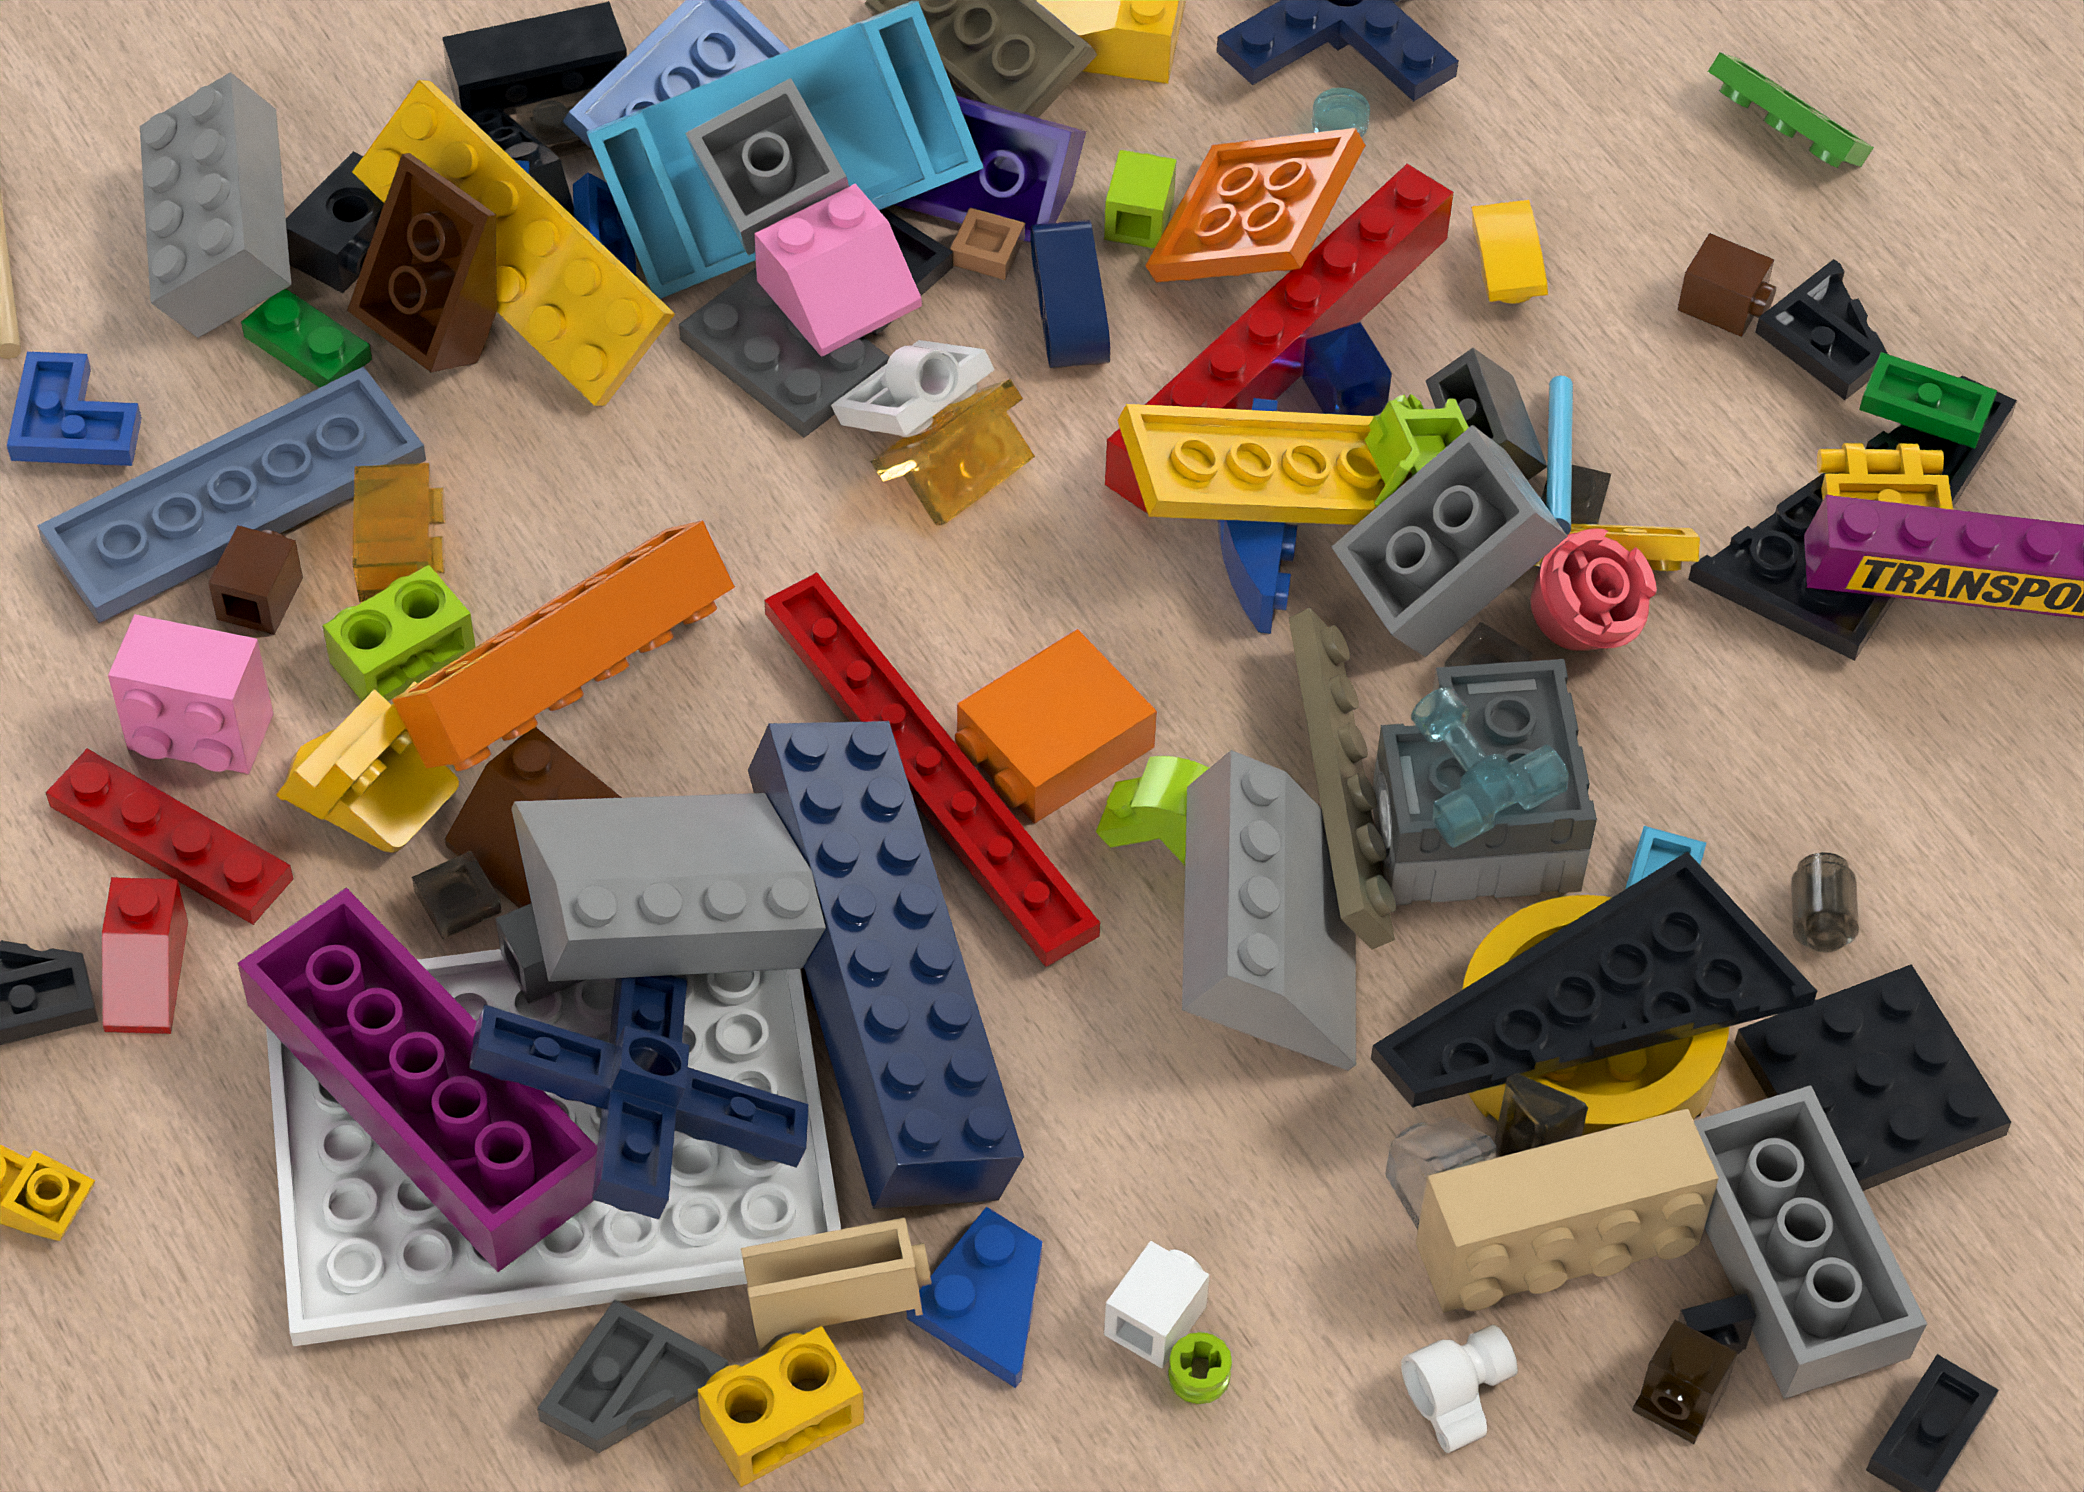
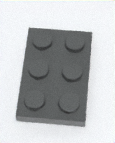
M756 267L679 324V334L682 342L803 438L835 415L831 404L886 365L889 360L887 354L863 336L821 357L757 282Z

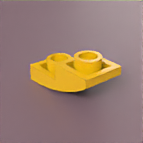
M1522 200L1471 206L1472 227L1480 252L1481 275L1489 302L1502 301L1516 304L1528 301L1531 297L1548 295L1544 261L1530 201Z
M0 1144V1224L40 1237L61 1241L93 1189L95 1180L36 1150H33L30 1157L27 1158Z

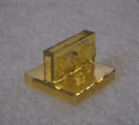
M1011 379L978 389L967 399L958 403L948 404L932 416L933 423L926 430L911 437L901 438L870 462L883 482L903 475L935 525L946 524L1035 457L1006 412L1023 400V397Z

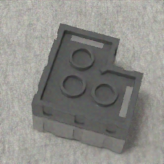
M1564 659L1438 667L1435 672L1428 722H1423V725L1404 726V723L1381 725L1372 786L1377 799V807L1373 809L1375 827L1380 833L1386 848V859L1381 861L1384 879L1393 892L1396 905L1411 904L1412 901L1430 900L1431 903L1475 900L1478 896L1494 895L1495 898L1540 895V892L1558 891L1559 893L1582 891L1597 817L1593 800L1590 801L1588 790L1590 783L1582 746L1578 745L1577 736L1579 729L1572 695L1567 691L1568 675Z

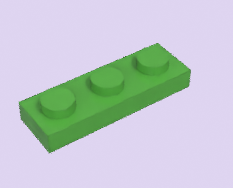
M1719 52L1707 71L1724 82L1719 89L1723 95L1745 108H1748L1753 101L1768 111L1764 118L1768 125L1790 138H1793L1797 131L1813 141L1809 151L1835 168H1838L1842 161L1862 167L1874 148L1739 58Z

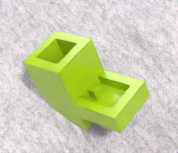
M1149 757L1142 777L1115 782L1107 798V804L1096 833L1110 848L1160 839L1185 866L1187 786L1207 771L1209 767L1180 757Z

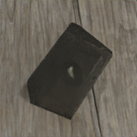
M1514 1073L1507 1077L1493 1149L1502 1157L1582 1136L1588 1107L1583 1101Z

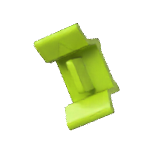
M1405 394L1393 400H1389L1382 413L1373 417L1369 424L1371 431L1367 435L1365 442L1385 483L1384 488L1375 500V506L1378 507L1400 487L1409 471L1414 476L1469 428L1455 399H1448L1443 408L1424 409L1421 401L1414 395L1410 394L1406 398Z

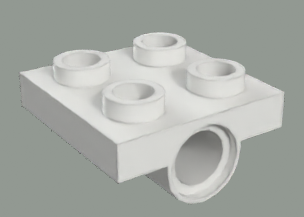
M918 340L911 346H903L897 349L889 357L886 365L835 401L831 406L840 424L843 426L911 437L926 430L933 423L932 416L948 404L958 403L974 394L978 388L977 383L995 369L985 349Z

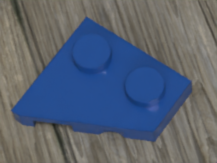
M986 1206L931 1275L932 1284L922 1286L919 1290L923 1315L916 1316L915 1309L907 1310V1319L1016 1388L1022 1381L1028 1332L1031 1326L1043 1241Z

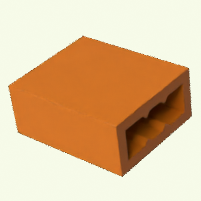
M1077 629L957 703V733H955V742L973 766L979 764L991 776L1004 802L1012 808L1018 806L1035 824L1155 747L1157 711Z

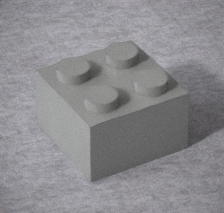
M792 78L686 132L694 159L748 256L755 253L754 233L849 187L846 174Z

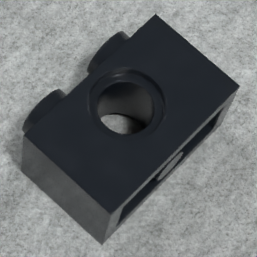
M354 151L286 218L290 266L341 293H344L359 277L385 204L352 173L363 157Z

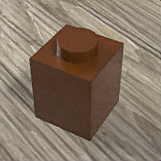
M1709 233L1685 271L1677 310L1742 337L1754 316L1759 318L1770 309L1777 287L1769 284L1775 259Z
M237 525L208 582L216 619L275 635L303 579L296 540L286 538L272 530L258 531Z

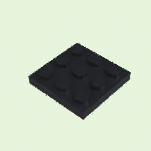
M1912 964L1817 999L1811 1006L1771 1016L1739 1028L1734 1043L1767 1098L1812 1086L1862 1191L2007 1135L2012 1123Z

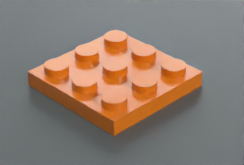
M1350 128L1212 145L1145 265L1155 282L1190 281L1199 278L1240 276L1251 273L1301 269L1366 146L1357 129Z

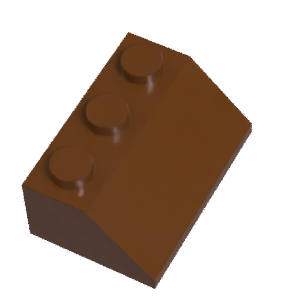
M535 727L520 736L486 764L446 835L445 845L513 904L521 908L532 902L511 809L514 802L622 797Z

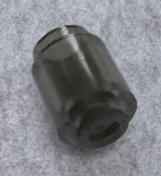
M1821 852L1806 856L1798 863L1797 870L1791 878L1793 935L1799 943L1815 951L1834 952L1854 941L1859 933L1856 875L1849 868L1848 862L1837 854Z

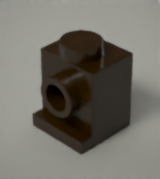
M1675 1319L1649 1362L1641 1393L1632 1411L1695 1445L1726 1391L1738 1352Z

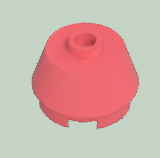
M1598 528L1586 529L1567 535V538L1544 556L1530 596L1532 614L1541 631L1552 642L1562 648L1572 651H1587L1620 647L1634 640L1646 624L1649 613V600L1657 591L1652 569L1639 549L1635 547L1629 552L1617 541L1604 537L1608 530Z

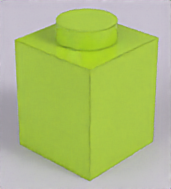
M1119 149L1105 201L1104 240L1155 249L1167 227L1174 201L1177 159Z

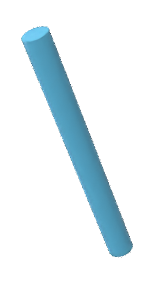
M1560 375L1552 378L1549 383L1546 507L1568 535L1571 531L1573 382L1570 378Z

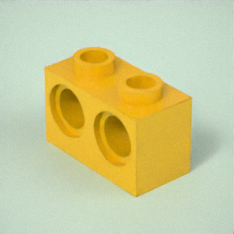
M822 1325L804 1335L793 1333L781 1338L771 1346L767 1354L742 1367L739 1365L725 1367L711 1376L705 1386L697 1389L701 1423L740 1487L759 1479L864 1423L863 1390ZM808 1378L817 1379L824 1383L823 1386L813 1391H803L793 1386L798 1381ZM746 1410L756 1411L763 1415L759 1420L747 1424L738 1423L731 1419L735 1414Z

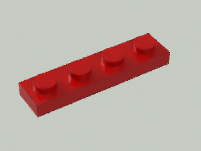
M88 748L46 791L49 806L171 878L178 879V882L252 925L256 923L294 879L290 864Z

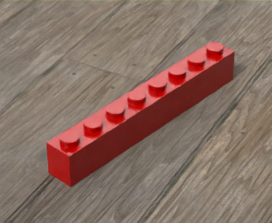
M1407 163L1308 254L1301 269L1290 270L1145 405L1252 410L1254 398L1276 400L1447 240L1454 192ZM1119 428L1107 439L1105 486L1147 513Z

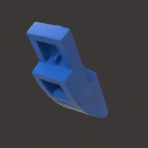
M1254 398L1252 410L1277 411L1278 401ZM1218 520L1221 551L1231 585L1243 610L1257 631L1271 634L1274 609L1287 610L1291 574L1281 573L1280 566L1281 560L1291 562L1294 560L1298 525L1286 524V522Z

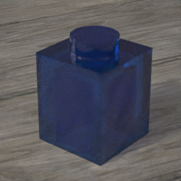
M1361 322L1306 339L1302 378L1324 414L1375 416L1382 413L1389 400L1392 372Z

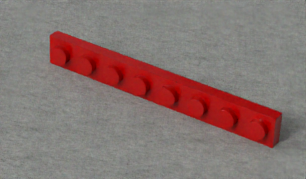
M816 572L764 599L765 615L850 722H890L915 804L1043 965L1047 967L1100 937V921L821 576Z

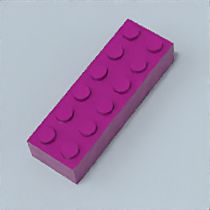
M347 887L237 963L248 1007L497 1272H500L594 1201L592 1200L598 1146L543 1090L513 1081L499 1080L487 1073L469 1068L477 1021Z

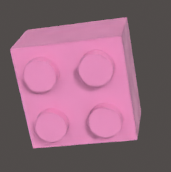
M134 614L108 674L127 749L136 751L142 756L151 759H163L166 757L196 763L210 771L222 772L230 770L249 774L273 716L258 639Z

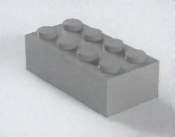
M230 72L208 86L201 87L193 95L166 111L154 115L147 122L139 126L151 304L197 338L291 286L276 109Z
M1812 1086L1803 1087L1695 1120L1696 1128L1719 1178L1704 1228L1735 1295L1746 1293L1756 1315L1752 1331L1783 1398L1795 1396L1910 1359L1927 1326V1322Z

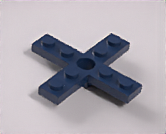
M1280 0L1217 36L1216 52L1251 85L1258 83L1327 42L1337 51L1350 44L1414 102L1455 78L1459 62L1457 58L1395 4L1400 0Z
M672 975L616 978L609 1043L485 1004L476 1022L470 1069L487 1073L499 1080L513 1081L543 1090L565 1100L579 1101L602 1108L592 1200L611 1205L622 1211L634 1212L659 1220L669 1200L675 1131L684 1133L696 1140H707L749 1153L762 1160H772L797 1168L807 1148L809 1104L688 1067L690 1045L682 1043L687 980Z

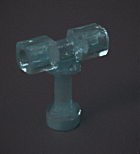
M1442 687L1429 693L1418 702L1412 711L1411 719L1427 741L1438 742L1443 740L1466 771L1460 781L1461 788L1434 801L1433 821L1442 837L1452 848H1456L1493 829L1495 814L1517 802L1528 811L1567 791L1569 772L1551 746L1546 744L1511 763L1502 754L1487 756L1464 725L1470 715L1469 708L1454 688Z

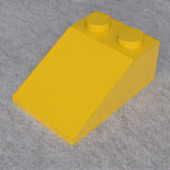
M1036 0L1091 45L1097 56L1082 72L1169 83L1186 0Z

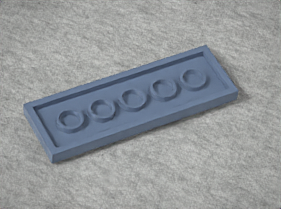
M363 366L37 525L41 541L98 623H101L217 565L237 525L258 531L272 530L278 533L284 532L426 461L425 448Z

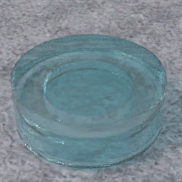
M1328 89L1319 94L1313 103L1312 127L1316 133L1356 128L1360 136L1363 137L1369 125V103L1363 95L1352 89Z

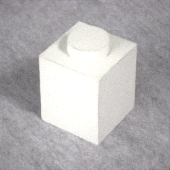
M1150 1241L1106 1302L1104 1335L1163 1369L1169 1361L1172 1347L1180 1338L1188 1334L1206 1308L1210 1274L1204 1272L1199 1263L1188 1254L1179 1250L1168 1251Z

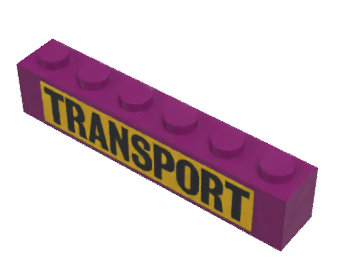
M1826 495L1804 534L1808 588L2084 619V525Z

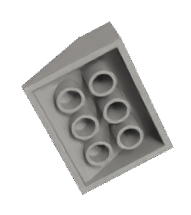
M1230 750L1187 786L1182 1010L1349 1071L1356 1066V934L1340 917L1322 809L1287 772Z
M765 793L516 801L511 808L548 981L800 969L804 967L826 929L812 871Z

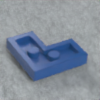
M27 351L7 441L10 460L133 466L142 420L139 404L85 401L91 372L87 354Z

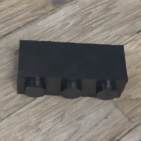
M609 1L442 37L447 78L456 106L469 118L485 111H498L500 113L504 111L508 115L582 100L627 57V49Z

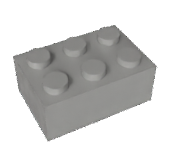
M1471 425L1331 547L1390 634L1426 657L1568 536L1506 450Z

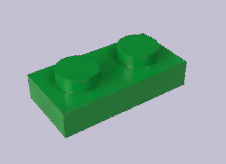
M286 288L268 298L241 321L243 334L246 339L319 388L366 366L372 360L369 343Z
M1881 352L1863 393L1859 410L1976 449L1992 409L1997 390Z

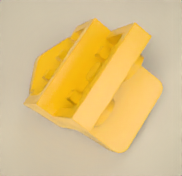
M414 681L406 690L413 687L417 683ZM374 689L336 729L305 743L298 749L292 758L284 785L277 792L276 796L282 801L286 800L321 820L325 819L382 851L394 853L401 850L455 793L459 787V780L455 773L446 765L426 769L394 703L391 705Z

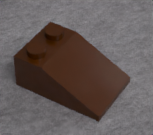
M411 153L402 154L347 311L431 373L478 363L497 312L496 214Z

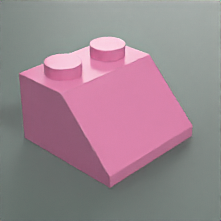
M856 184L754 233L757 282L821 357L922 306V298L888 220Z

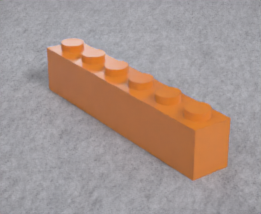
M703 520L667 528L396 696L392 701L426 769L453 764L456 771L468 769L491 755L488 746L502 737L503 741H508L535 728L538 725L535 715L546 708L549 711H555L580 699L584 695L581 686L594 678L595 682H599L625 670L629 666L626 657L637 650L640 653L648 652L670 641L674 637L671 632L672 627L680 622H683L684 625L694 623L715 612L717 606L714 600L732 590L735 586Z

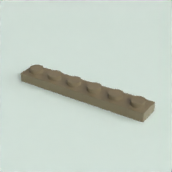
M1308 608L1289 617V624L1340 917L1373 950L1395 940L1390 913L1396 910V902L1389 884L1383 877L1381 861L1386 859V848L1380 833L1373 823L1371 810L1377 807V799L1371 783L1364 774L1362 759L1367 758L1368 750L1360 730L1355 725L1353 710L1359 707L1356 691L1346 675L1344 664L1345 661L1349 660L1350 653L1346 640L1340 630L1334 625L1328 627L1311 608Z

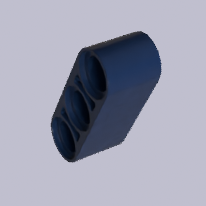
M1090 220L1031 225L1032 265L1049 368L1110 363L1109 325Z

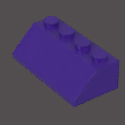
M956 96L984 168L894 205L958 223H963L969 208L1024 222V241L1030 242L1031 225L1057 222L1073 187L1086 131Z

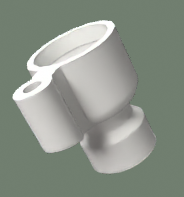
M1490 1325L1470 1334L1466 1344L1460 1346L1453 1340H1439L1405 1355L1401 1360V1371L1407 1391L1420 1413L1431 1421L1436 1431L1438 1442L1446 1453L1477 1441L1487 1434L1486 1418L1482 1411L1478 1393L1479 1385L1482 1383L1490 1386L1497 1385L1516 1376L1518 1371L1513 1348L1505 1334L1496 1325Z

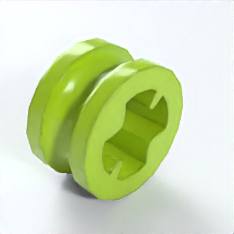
M1204 1332L1190 1333L1180 1338L1172 1347L1169 1358L1168 1377L1171 1388L1177 1396L1186 1402L1195 1404L1211 1403L1220 1398L1228 1389L1231 1377L1232 1358L1230 1350L1224 1341L1215 1335ZM1201 1357L1208 1359L1209 1370L1207 1378L1198 1379L1192 1377L1191 1366L1193 1358Z

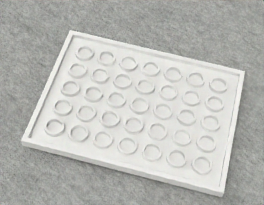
M500 949L418 960L476 1021L485 1004L609 1043L616 978L587 979L528 1004L503 959ZM800 969L672 975L687 980L682 1043L690 1045L689 1068L809 1104L807 1148L797 1168L772 1160H762L749 1153L707 1140H696L684 1133L675 1131L669 1200L659 1220L634 1212L622 1211L611 1205L593 1201L500 1272H497L266 1026L289 1330L293 1346L612 1303L614 1300L626 1301L747 1284L741 1248L840 1230V1218ZM544 1091L598 1146L602 1108L579 1101L565 1100L555 1094Z

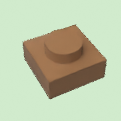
M969 208L950 248L953 251V266L1006 280L1025 239V223Z

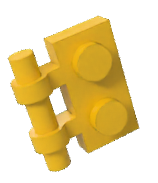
M1843 443L1841 449L1818 450V473H1841L1825 474L1821 488L1823 500L1826 495L1953 509L1948 475H1941L1944 466L1942 450H1920L1918 444H1898L1896 450L1865 449L1863 443Z

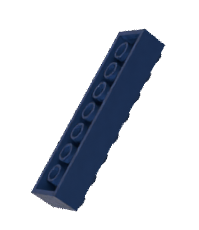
M890 722L769 723L747 771L754 793L766 794L812 871L826 929L805 963L804 969L873 1209L997 1201L1019 1167L1024 1154Z

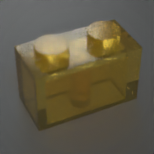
M429 463L355 466L352 565L359 602H364L385 590L396 579L410 576L427 565H430L437 574L445 573L443 536L435 537V525L446 524L445 493L443 487L433 488Z

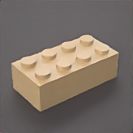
M1687 1108L1429 1175L1426 1182L1416 1245L1442 1312L1445 1313L1463 1307L1468 1311H1478L1488 1308L1497 1303L1502 1297L1528 1290L1534 1294L1546 1293L1560 1287L1569 1279L1592 1273L1599 1277L1610 1276L1621 1272L1633 1262L1656 1256L1663 1260H1669L1685 1255L1700 1244L1719 1178Z

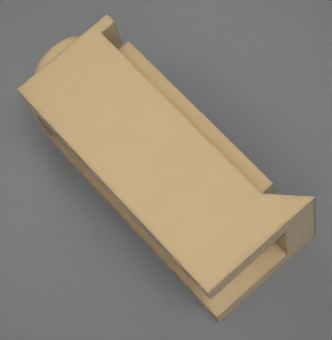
M905 1218L741 1248L759 1351L778 1334L915 1309L916 1316L923 1315L919 1286L932 1284L925 1244L911 1245Z

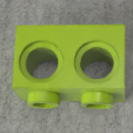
M430 565L425 566L410 576L396 579L385 590L357 606L343 609L332 620L322 625L329 663L361 701L374 689L389 701L403 693L414 681L416 683L421 682L476 647L471 613Z

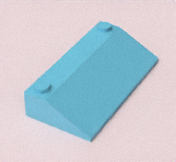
M910 1L586 132L650 289L659 299L756 260L755 253L747 255L695 161L686 132L792 78L846 174L849 186L856 184L878 210L984 168L918 1Z

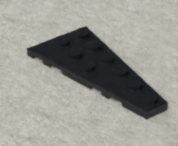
M1962 375L1961 377H1959V378H1962V379H1965V380H1968V381H1971V382L1980 384V383H1978V382H1976V381H1974V380H1972V379H1969V378H1967V377H1965V376H1963V375ZM1997 391L1976 449L1902 424L1890 433L1885 431L1879 433L1868 441L1866 449L1896 450L1898 444H1918L1920 450H1942L1944 466L1941 475H1948L1952 505L1954 507L2011 419L2017 400ZM1822 473L1779 503L1773 515L1753 529L1747 526L1732 536L1730 545L1713 557L1707 554L1699 562L1692 564L1688 580L1855 661L1895 597L1807 587L1804 534L1823 501L1821 488L1825 474H1841Z
M1687 851L1373 1044L1371 1060L1411 1107H1416L1811 1006L1814 1004L1817 990Z

